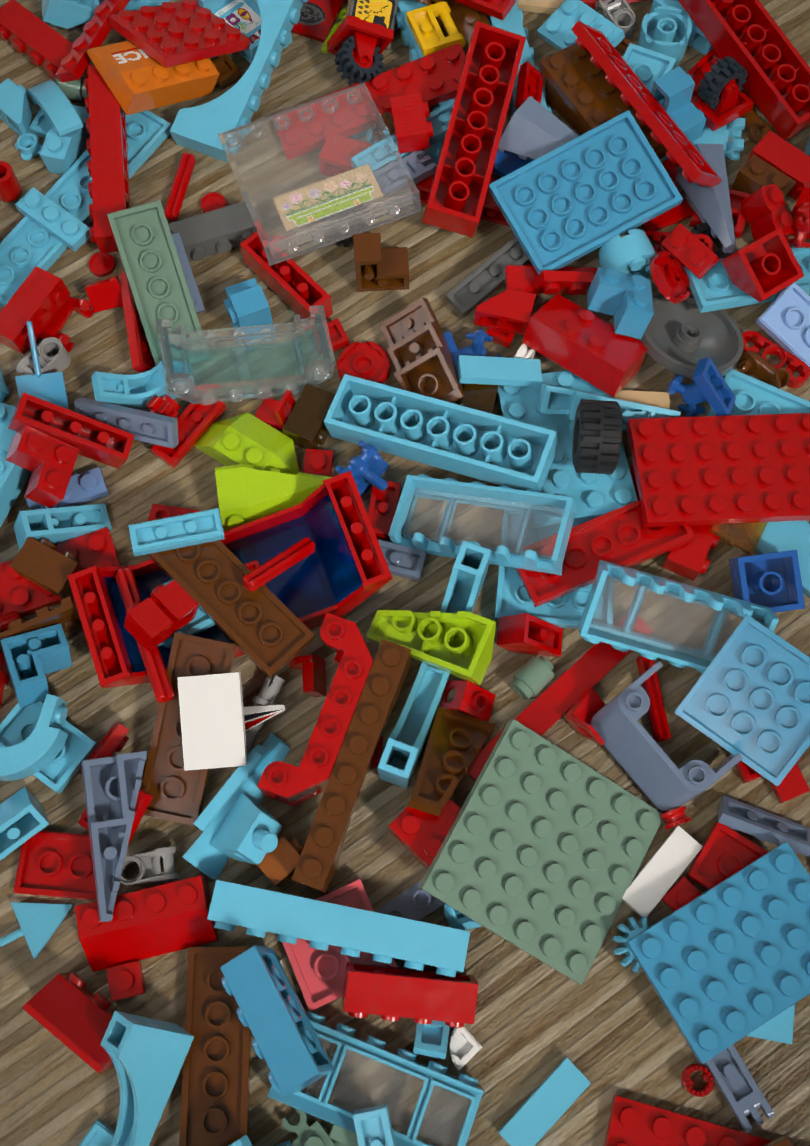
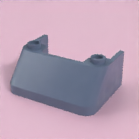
M658 661L596 712L591 719L590 725L593 726L604 740L603 746L658 810L669 812L679 808L705 791L740 762L743 757L740 753L728 755L713 769L701 760H691L681 768H678L638 721L648 711L650 706L649 696L640 685L664 666Z

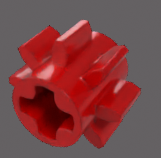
M166 394L162 398L160 396L157 398L154 395L146 404L150 413L173 418L179 417V404Z

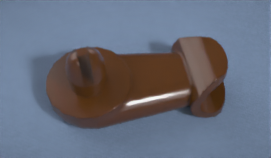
M753 104L752 110L739 118H745L744 130L749 140L754 144H758L772 130L756 114V105Z
M754 351L743 352L737 362L736 369L740 370L739 372L753 375L778 389L784 387L790 379V373L787 370H777Z

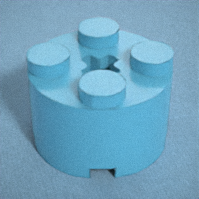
M658 6L654 8L652 13H647L644 16L637 45L676 58L675 67H677L684 57L692 31V22L689 17L686 19L681 15L682 10L676 7Z
M627 230L629 235L621 238L618 234L600 248L598 252L600 267L616 269L619 272L630 275H641L646 279L651 275L650 260L657 253L643 230Z

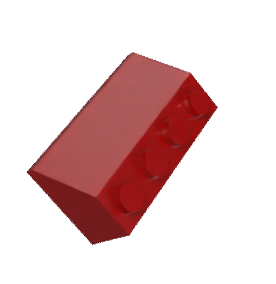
M200 875L116 896L112 921L99 922L97 901L74 906L79 940L92 972L188 949V947H196L219 941L217 929L214 928L215 921L207 919L211 904L207 877Z

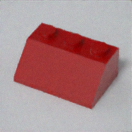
M59 973L35 994L22 1009L97 1073L114 1068L110 1056L100 1045L114 1014V1011L109 1008L112 1003L101 993L96 992L93 994L85 988L87 985L86 980L77 973Z

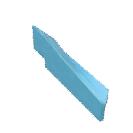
M545 383L541 384L540 413L569 414L568 419L575 420L576 410L581 400L617 401L622 411L623 430H627L626 424L629 419L679 417L681 414L680 411Z
M271 733L262 746L258 744L247 755L248 765L239 766L193 823L203 833L184 854L183 858L211 879H218L230 858L211 846V841L242 793L258 804L261 803L265 795L257 786L262 773L270 763L275 761L284 762L290 751V747Z

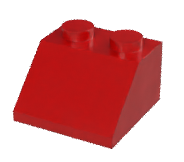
M780 227L721 260L733 285L759 302L764 301L804 277Z

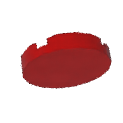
M661 251L650 260L651 275L661 294L668 301L679 304L690 296V291H687V287L690 286L689 277L679 260L676 258L671 259L669 257L670 252Z
M353 342L346 346L338 356L337 372L340 381H342L344 374L380 384H385L389 378L391 368L389 356L382 346L374 342Z

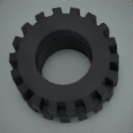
M581 400L576 410L573 431L572 457L574 468L577 473L613 474L618 465L622 442V411L617 401Z

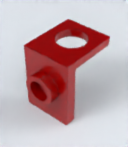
M286 390L281 401L265 397L254 416L271 427L282 430L296 404L292 392Z
M448 680L438 707L459 710L471 717L488 722L496 695L468 680ZM456 688L454 699L448 703V693L451 689Z
M588 687L566 714L565 718L579 735L603 746L604 740L590 723L593 715L603 708L605 703L593 688Z

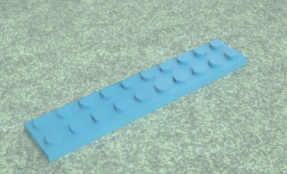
M149 110L126 115L129 179L171 134V123ZM88 150L77 159L45 194L46 197L87 226L92 221L89 213V204H93V199H91L88 190V182H92V177H90L87 167V161L91 160ZM26 216L0 243V306L3 308L35 266L47 271L68 248V246Z

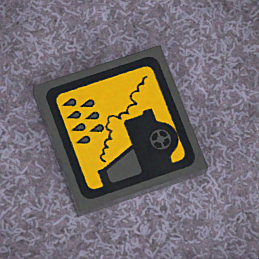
M349 0L346 16H356L362 20L381 24L386 28L394 30L399 0ZM391 43L385 49L386 51L390 50Z

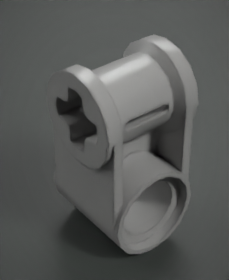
M596 1V11L624 31L625 37L630 40L633 36L636 16L627 1Z
M55 337L45 338L37 346L41 374L62 372L70 365L71 356L59 339ZM32 352L18 363L16 371L20 376L36 374Z
M176 847L158 848L146 853L126 856L120 882L131 887L180 879L179 873L175 872L173 854L176 853ZM137 863L139 866L138 876L135 879L128 880L125 875L127 866Z

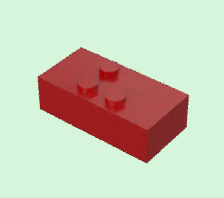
M558 293L530 317L522 343L612 397H615L638 373L648 350L637 339L616 334L613 325Z

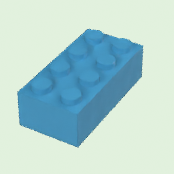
M253 946L220 967L224 975L221 978L222 984L226 992L230 996L234 995L239 1006L236 1010L237 1015L245 1027L249 1026L255 1038L252 1040L253 1048L260 1059H265L270 1069L268 1078L275 1091H281L282 1096L299 1092L334 1070L273 948Z

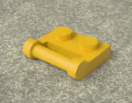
M445 1L406 12V20L423 57L457 43H460L462 48L466 44L464 36L458 32L450 15V7ZM435 17L442 20L449 36H444Z

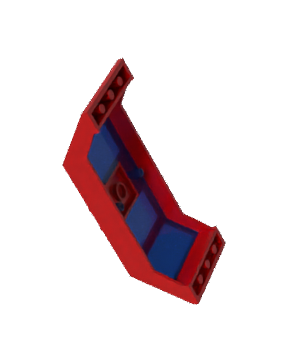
M351 471L323 480V484L298 505L225 531V539L220 540L250 571H253L305 537H309L311 541H314L316 546L312 554L264 584L309 630L321 626L326 613L342 618L393 579ZM152 559L130 566L98 567L95 565L68 575L98 680L102 688L150 683L137 641L124 627L127 613L115 574L119 569L130 568L141 599L144 601L146 598H150L154 588L172 580ZM217 625L195 635L235 644ZM237 645L234 658L245 654ZM158 646L167 671L171 648Z

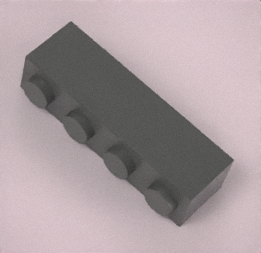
M250 200L168 224L171 234L179 232L189 262L203 260L208 256L226 253L231 249L238 248L240 243L260 229Z

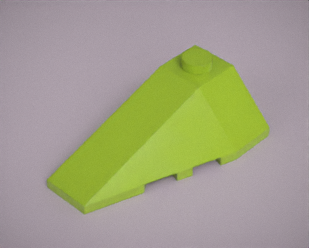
M248 464L215 467L219 511L223 530L225 532L298 505L323 484V480L332 477L301 472L296 475L280 473V469L271 468L270 471L254 469V465Z
M377 610L366 638L379 644L383 639L411 649L412 658L456 677L481 685L492 659L496 622L468 611L442 613L441 611Z

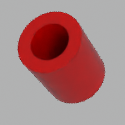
M0 161V200L3 202H13L20 197L22 187L10 164Z

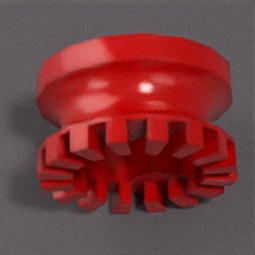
M686 806L660 815V818L666 821L665 830L691 821V818L685 815Z
M690 1064L682 1071L681 1082L688 1093L697 1097H705V1095H709L710 1091L713 1090L714 1077L706 1067L699 1064ZM695 1070L702 1072L701 1078L705 1081V1085L699 1090L692 1088L693 1082L689 1078Z

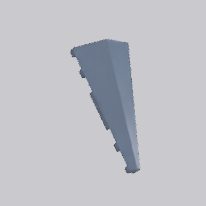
M529 96L514 112L500 138L497 151L503 153L506 150L518 154L521 159L526 160L528 157L536 160L579 137V135Z
M723 144L694 145L722 181L714 187L705 185L701 187L695 182L691 184L681 174L683 169L680 166L676 175V185L678 188L684 189L687 194V201L701 221L708 223L713 238L720 240L723 245L722 251L724 253H733L736 243Z
M147 751L83 760L81 763L99 922L112 921Z

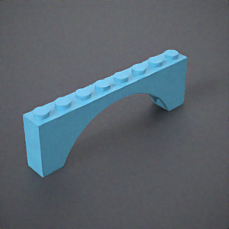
M253 0L261 15V36L251 65L241 79L221 96L205 104L179 110L170 129V133L177 145L226 163H231L233 157L239 153L241 139L244 133L246 134L249 131L254 111L256 112L259 109L263 91L270 85L273 69L278 67L281 52L284 46L288 45L291 30L294 24L298 23L301 8L304 2L306 3L308 0Z
M463 540L440 609L442 613H457L458 611L473 613L488 571L492 550ZM424 662L421 663L409 697L393 732L388 738L379 762V779L408 789L447 684L449 673Z
M119 1011L114 1012L100 1044L114 1064L120 1090L119 1116L111 1146L150 1145L194 1039L192 1034L177 1024Z

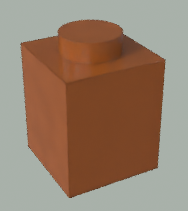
M283 836L278 840L275 850L266 853L262 862L257 866L279 888L293 875L303 848L294 838L288 841Z

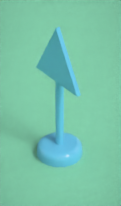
M10 902L21 928L0 938V947L24 935L35 960L74 905Z

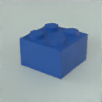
M797 550L729 559L734 598L769 607L774 613L806 609Z

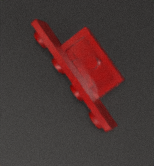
M507 265L504 268L506 290L509 288L514 290L522 289L532 294L547 295L557 293L587 295V291L598 268L562 267L557 271L543 270L538 275L533 266Z

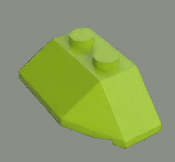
M248 412L213 423L195 444L197 449L225 466L248 464L254 465V469L270 471L271 468L280 469V473L294 475L299 473L293 439Z

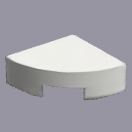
M454 1027L450 1037V1055L455 1067L459 1071L482 1046L465 1027Z

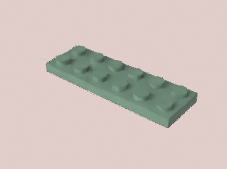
M161 200L107 214L155 365L157 366L160 361L186 364V367L210 361L208 348Z

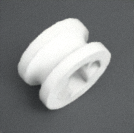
M523 343L514 358L533 359L536 351L528 349V346Z

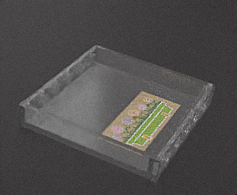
M365 82L218 134L224 154L270 266L352 237L353 234H360L421 212L419 191Z

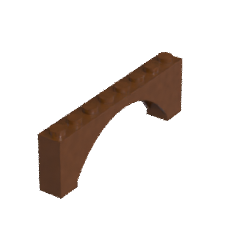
M383 639L380 643L293 873L292 880L298 884L324 894L329 892L338 867L351 817L369 765L391 711L400 693H402L411 668V649Z

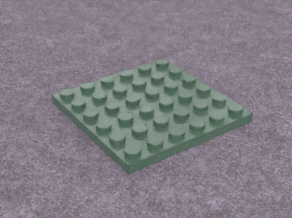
M509 719L418 888L582 985L623 902L622 898L627 888L631 885L663 820L660 817L663 813L515 719Z

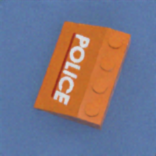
M130 41L87 50V54L126 115L211 95L219 77V72L210 58L165 68Z

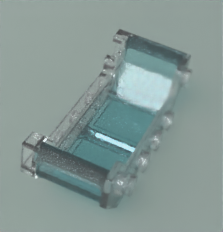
M323 305L309 306L310 317L300 319V314L294 315L292 323L186 332L184 325H179V330H172L170 318L156 319V336L162 358L166 394L193 404L211 405L218 401L239 402L248 398L267 399L271 396L284 395L286 390H290L292 395L295 396L303 391L306 383L316 386L331 378L336 362Z

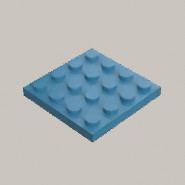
M746 614L677 706L674 713L731 754L740 753L743 757L742 762L778 787L810 745V657Z

